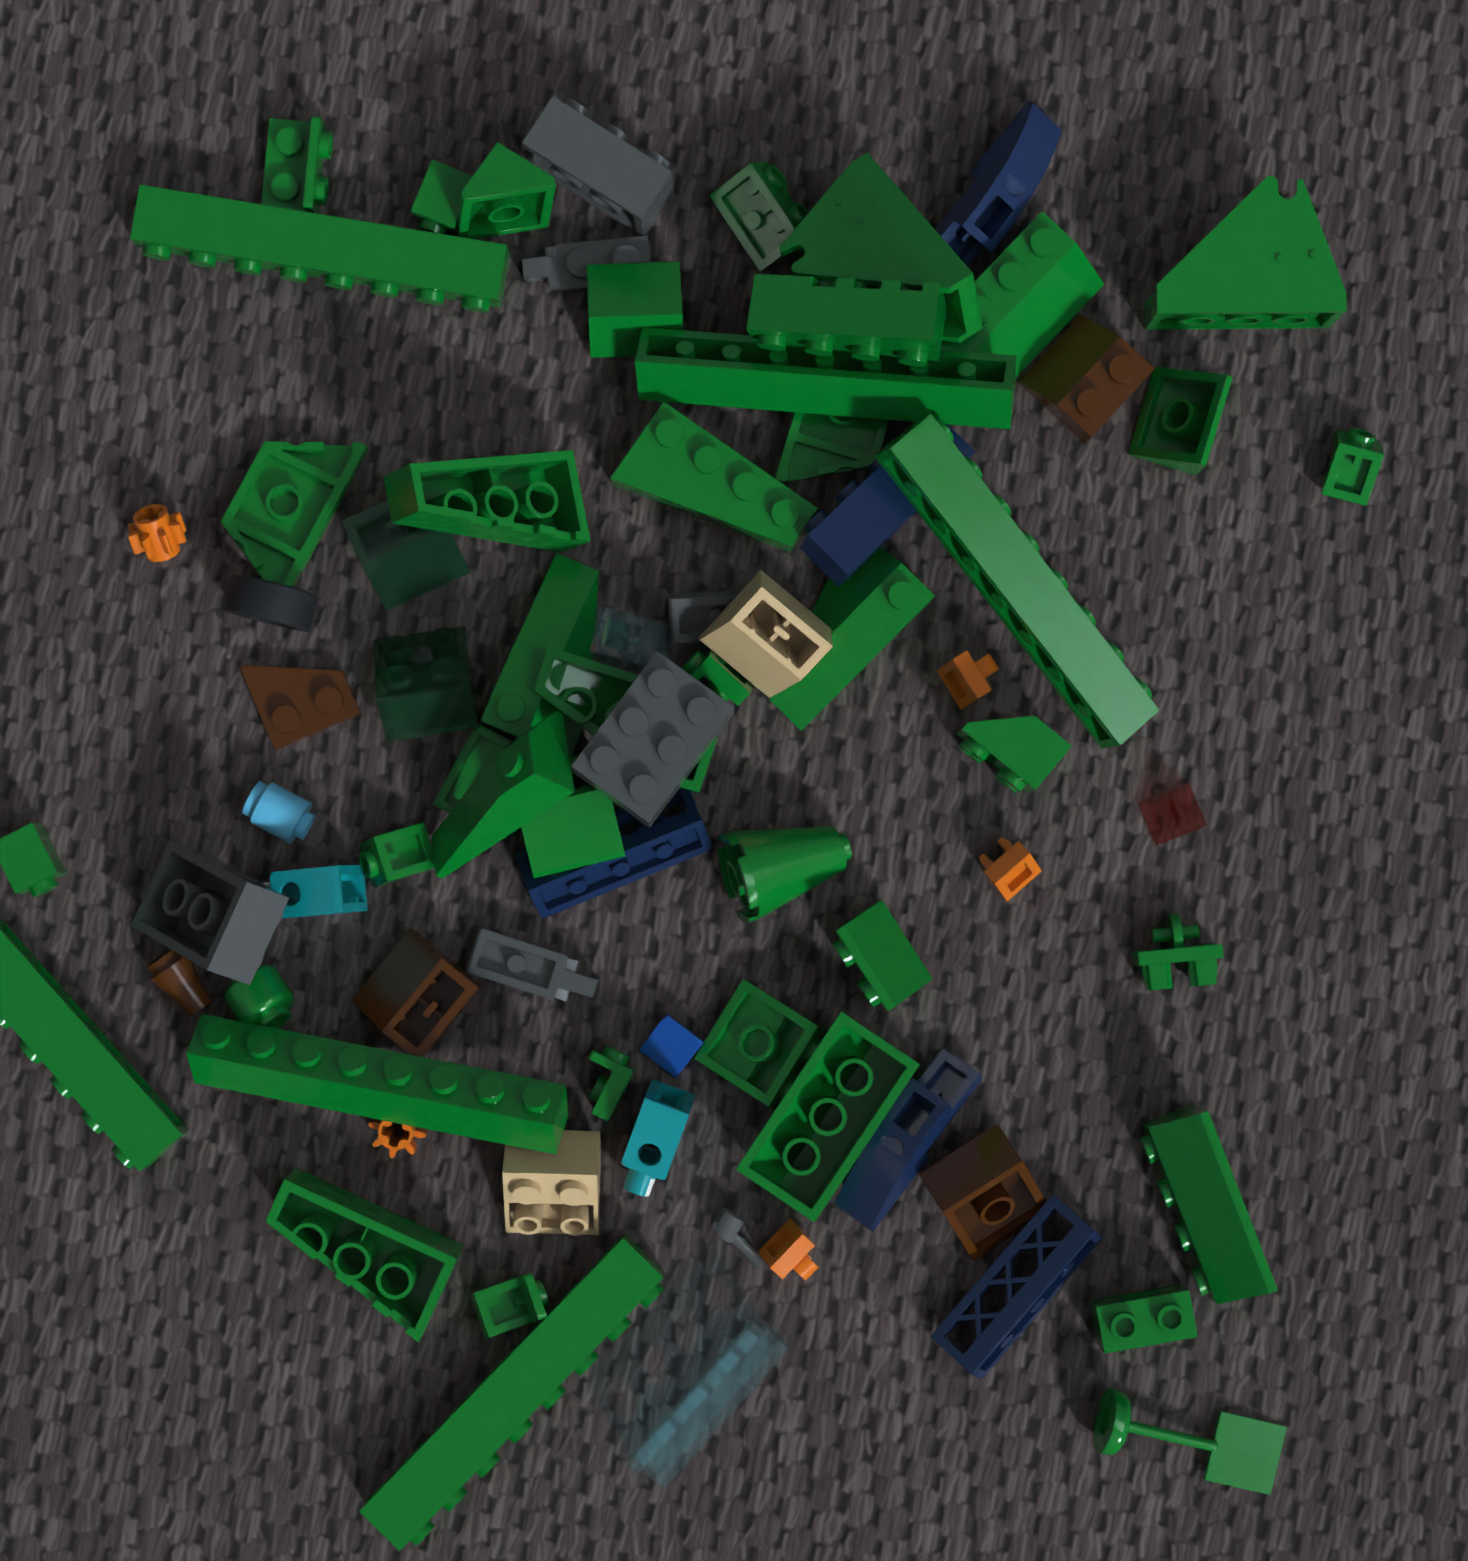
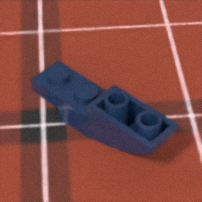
M1031 101L1026 103L969 172L975 181L935 228L966 266L972 262L983 247L992 253L1008 233L1035 192L1056 149L1062 130Z
M943 1048L919 1080L916 1081L912 1078L901 1092L858 1157L834 1203L835 1206L873 1232L928 1161L927 1151L982 1081L981 1074Z

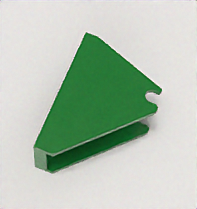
M868 152L851 162L779 247L781 256H787L797 250L803 251L805 253L804 256L792 264V273L794 276L815 277L820 280V286L829 287L830 280L837 279V277L855 278L857 281L867 285V288L877 289L881 285L882 279L901 280L903 286L909 290L922 291L923 281L940 282L947 304L942 342L961 343L983 329L973 272Z
M1267 176L1155 286V292L1144 302L1145 330L1330 328L1347 311L1346 290L1304 180H1297L1294 197L1286 199L1279 194L1277 178Z

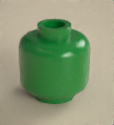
M260 965L250 985L231 979L232 982L227 987L224 998L238 1021L278 1029L291 1018L290 1010L295 999L288 985L274 966Z

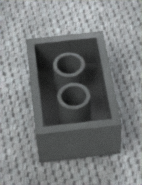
M552 96L522 142L527 161L553 176L556 183L639 236H646L674 193L672 171L668 169L670 163L651 149L646 148L644 153L628 144L629 136L616 126L607 123L603 128L589 119L591 113L575 100L567 98L565 102H562Z
M656 651L572 764L573 773L650 828L733 716L734 706Z
M169 840L131 926L207 971L250 985L263 961L264 953L273 933L282 919L289 897L211 855Z

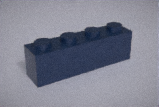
M945 424L953 434V443L964 457L971 459L976 452L948 424ZM876 458L867 467L872 474L862 484L856 479L852 480L835 498L840 505L829 515L822 509L803 528L808 535L799 548L838 587L917 513Z

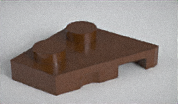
M245 665L240 668L275 750L282 749L362 714L346 675L342 670Z

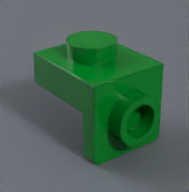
M532 1272L470 1294L485 1339L547 1317L544 1308L549 1305L548 1296L544 1285L540 1280L535 1281Z

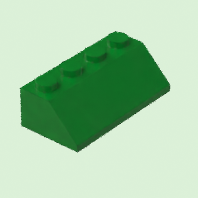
M1041 211L975 281L983 329L961 343L942 342L941 350L1017 356V377L1104 286V282L1078 244L1050 217Z
M840 1012L736 1170L815 1223L920 1064L848 1015Z
M1193 1104L1143 1123L1146 1135L1140 1137L1139 1140L1149 1164L1157 1161L1163 1179L1156 1181L1157 1187L1166 1208L1174 1205L1180 1223L1173 1225L1174 1231L1184 1252L1191 1250L1198 1266L1190 1269L1199 1294L1201 1296L1208 1294L1214 1303L1222 1304L1278 1291L1209 1111Z

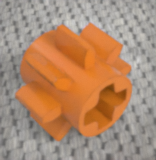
M152 504L139 509L133 515L134 523L127 525L130 532L127 538L133 554L137 555L145 551L147 559L151 562H163L175 557L180 552V544L187 541L184 535L186 528L180 512H174L169 515L167 508L161 504Z
M371 1118L368 1126L378 1130V1136L372 1145L377 1147L382 1144L390 1149V1158H394L398 1150L404 1148L413 1155L418 1148L413 1137L425 1138L429 1130L402 1124V1129L405 1132L402 1136L394 1135L395 1127L392 1126L393 1122Z

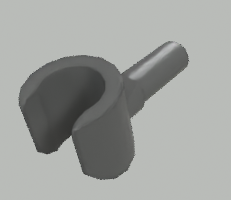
M723 1208L713 1223L718 1236L738 1248L756 1268L761 1267L765 1263L762 1256L744 1237L738 1234L745 1221L728 1209Z

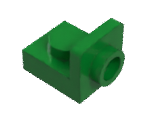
M1349 428L1348 432L1335 431L1333 437L1335 446L1320 487L1321 494L1367 506L1384 457L1381 443L1375 440L1376 436L1373 433L1359 428Z
M698 650L681 668L697 680L703 675L709 679L707 686L710 690L725 701L732 700L737 706L751 694L754 686L712 650H709L705 655Z
M424 822L372 837L360 844L359 865L365 878L370 879L373 888L435 868L433 850Z
M605 1045L602 1052L595 1048L592 1049L588 1059L606 1067L612 1073L609 1078L602 1074L600 1075L589 1100L596 1103L592 1114L609 1121L636 1069L627 1065L630 1056L611 1046Z

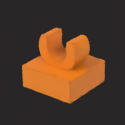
M965 651L936 672L960 710L992 690L985 678L999 670L990 654L974 662L969 652Z
M1001 837L998 843L1005 853L995 862L989 860L984 853L979 859L986 869L984 871L986 877L997 892L1008 902L1042 870L1030 852L1019 841L1012 846L1009 840Z
M791 1218L758 1251L769 1268L782 1280L793 1269L806 1281L819 1268L808 1255L815 1246L814 1243Z

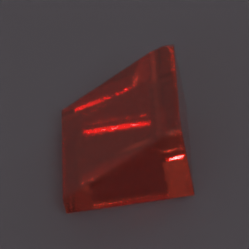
M1190 783L1139 802L1156 846L1194 832L1207 825Z

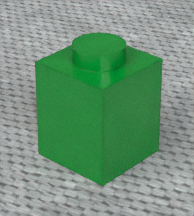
M432 159L411 209L415 220L420 222L418 228L421 231L445 235L448 233L456 236L461 192L472 178V175Z
M31 822L0 838V865L15 894L30 892L32 897L35 898L59 886L56 878L67 872L42 823Z

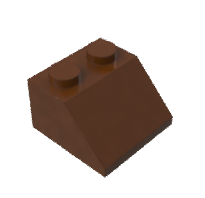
M1080 314L1024 374L1018 383L1086 445L1149 377L1155 368L1120 336Z
M998 1123L985 1132L977 1134L971 1141L949 1155L936 1160L930 1167L919 1173L922 1181L973 1261L1021 1231L1047 1202L1023 1160Z

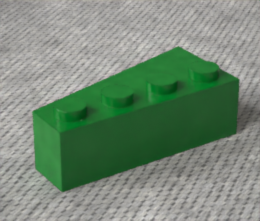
M754 274L746 330L752 341H758V347L767 350L784 351L786 350V345L803 346L806 353L818 356H831L833 350L851 352V357L858 360L878 361L880 355L899 357V363L920 367L926 366L927 360L939 362L947 304L940 282L923 281L922 291L909 290L903 286L901 280L882 279L881 285L877 289L867 288V285L857 281L855 278L837 277V279L830 280L828 287L820 286V280L812 276Z
M665 402L662 403L610 478L612 485L676 508L697 518L734 530L737 533L787 552L792 551L805 532L803 528L817 514L818 510L816 506Z
M573 450L410 463L383 476L393 524L560 553L590 542Z
M296 1167L284 1179L265 1221L313 1260L317 1258L335 1273L334 1277L348 1288L351 1285L373 1303L372 1307L386 1318L390 1316L406 1329L405 1333L418 1343L428 1327L464 1248V1244Z

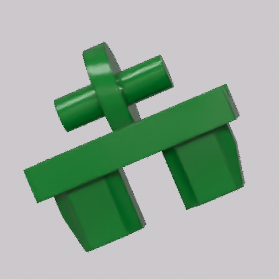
M1178 913L1168 914L1167 927L1151 929L1152 942L1169 941L1170 948L1132 951L1133 963L1136 966H1140L1143 983L1148 991L1173 988L1170 963L1176 962L1187 963L1189 986L1216 984L1217 958H1224L1222 944L1211 943L1184 946L1183 940L1200 937L1198 924L1182 926Z

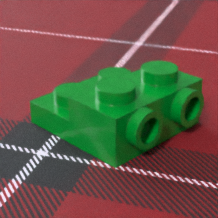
M743 979L694 1059L766 1106L776 1109L827 1033V1030Z

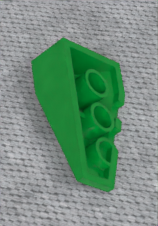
M882 547L863 563L840 587L828 578L812 613L831 628L833 647L801 681L768 699L802 731L933 600L935 595L899 560Z
M556 553L498 678L481 721L483 723L519 737L553 712L558 711L562 713L534 693V688L548 646L593 660L599 570ZM563 714L570 758L575 750L583 727Z
M548 646L534 693L592 735H595L638 675ZM719 735L680 788L700 793Z
M558 711L553 712L496 754L431 836L435 875L443 879L575 792L562 713Z

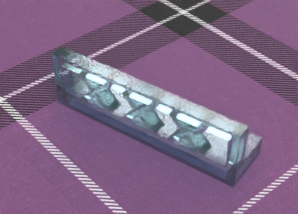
M753 1316L631 1452L627 1465L637 1474L643 1470L664 1489L789 1350V1346L756 1316Z

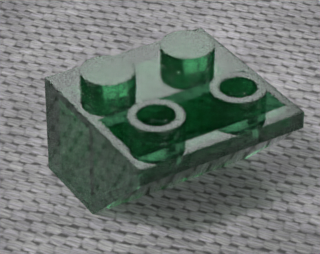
M388 500L342 521L359 560L386 611L471 574L454 534L393 524Z
M466 626L440 628L429 632L404 636L395 635L385 639L374 640L376 702L387 742L479 728L477 696Z

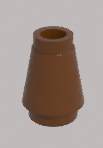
M168 949L146 966L152 975L149 980L184 1010L189 1017L211 1002V998L208 996L193 962L175 951Z

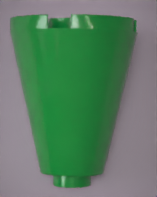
M833 826L728 831L718 835L717 839L725 843V847L717 849L725 889L729 899L739 898L743 909L736 910L735 912L743 923L759 920L845 871L847 866L846 860L852 857L847 836L844 832L838 833Z

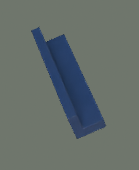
M679 788L650 828L624 809L616 810L615 814L619 831L623 825L632 821L642 823L637 832L627 836L620 834L625 857L534 878L527 849L523 848L516 851L515 855L527 890L541 919L714 849L691 792ZM681 801L685 802L688 811L671 818L661 816L665 808Z
M1052 1195L930 1337L971 1375L982 1380L1103 1240V1237L1055 1195ZM1057 1210L1074 1227L1062 1241L1045 1242L1044 1224ZM1036 1234L1037 1243H1028ZM1045 1249H1054L1050 1253V1255L1047 1258H1045ZM1037 1250V1270L1030 1277L1014 1278V1258L1020 1251ZM1006 1269V1278L997 1279ZM1024 1284L1015 1294L1014 1285ZM1006 1286V1306L997 1313H983L982 1295L989 1287ZM975 1305V1314L966 1315ZM993 1320L984 1330V1321ZM976 1321V1340L963 1353L946 1337L959 1322Z

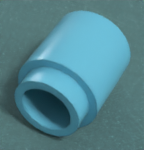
M259 781L248 796L242 810V814L251 818V824L289 844L296 837L303 840L316 818V815L310 813L311 802L273 782L267 785Z

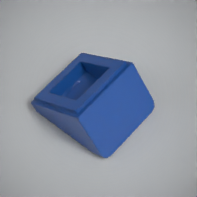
M666 1013L639 1051L676 1078L703 1044L704 1040Z

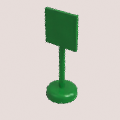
M1108 1388L1099 1404L1093 1430V1443L1096 1453L1115 1455L1123 1447L1128 1432L1208 1450L1209 1455L1203 1476L1204 1480L1271 1495L1287 1426L1219 1410L1213 1439H1208L1131 1421V1403L1127 1394L1121 1390Z

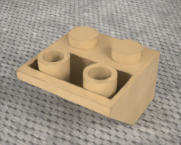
M762 570L755 575L699 637V640L769 698L801 681L833 647L831 628Z
M564 1130L556 1155L505 1145L502 1177L506 1233H522L526 1235L535 1233L568 1234L572 1236L599 1235L600 1131Z

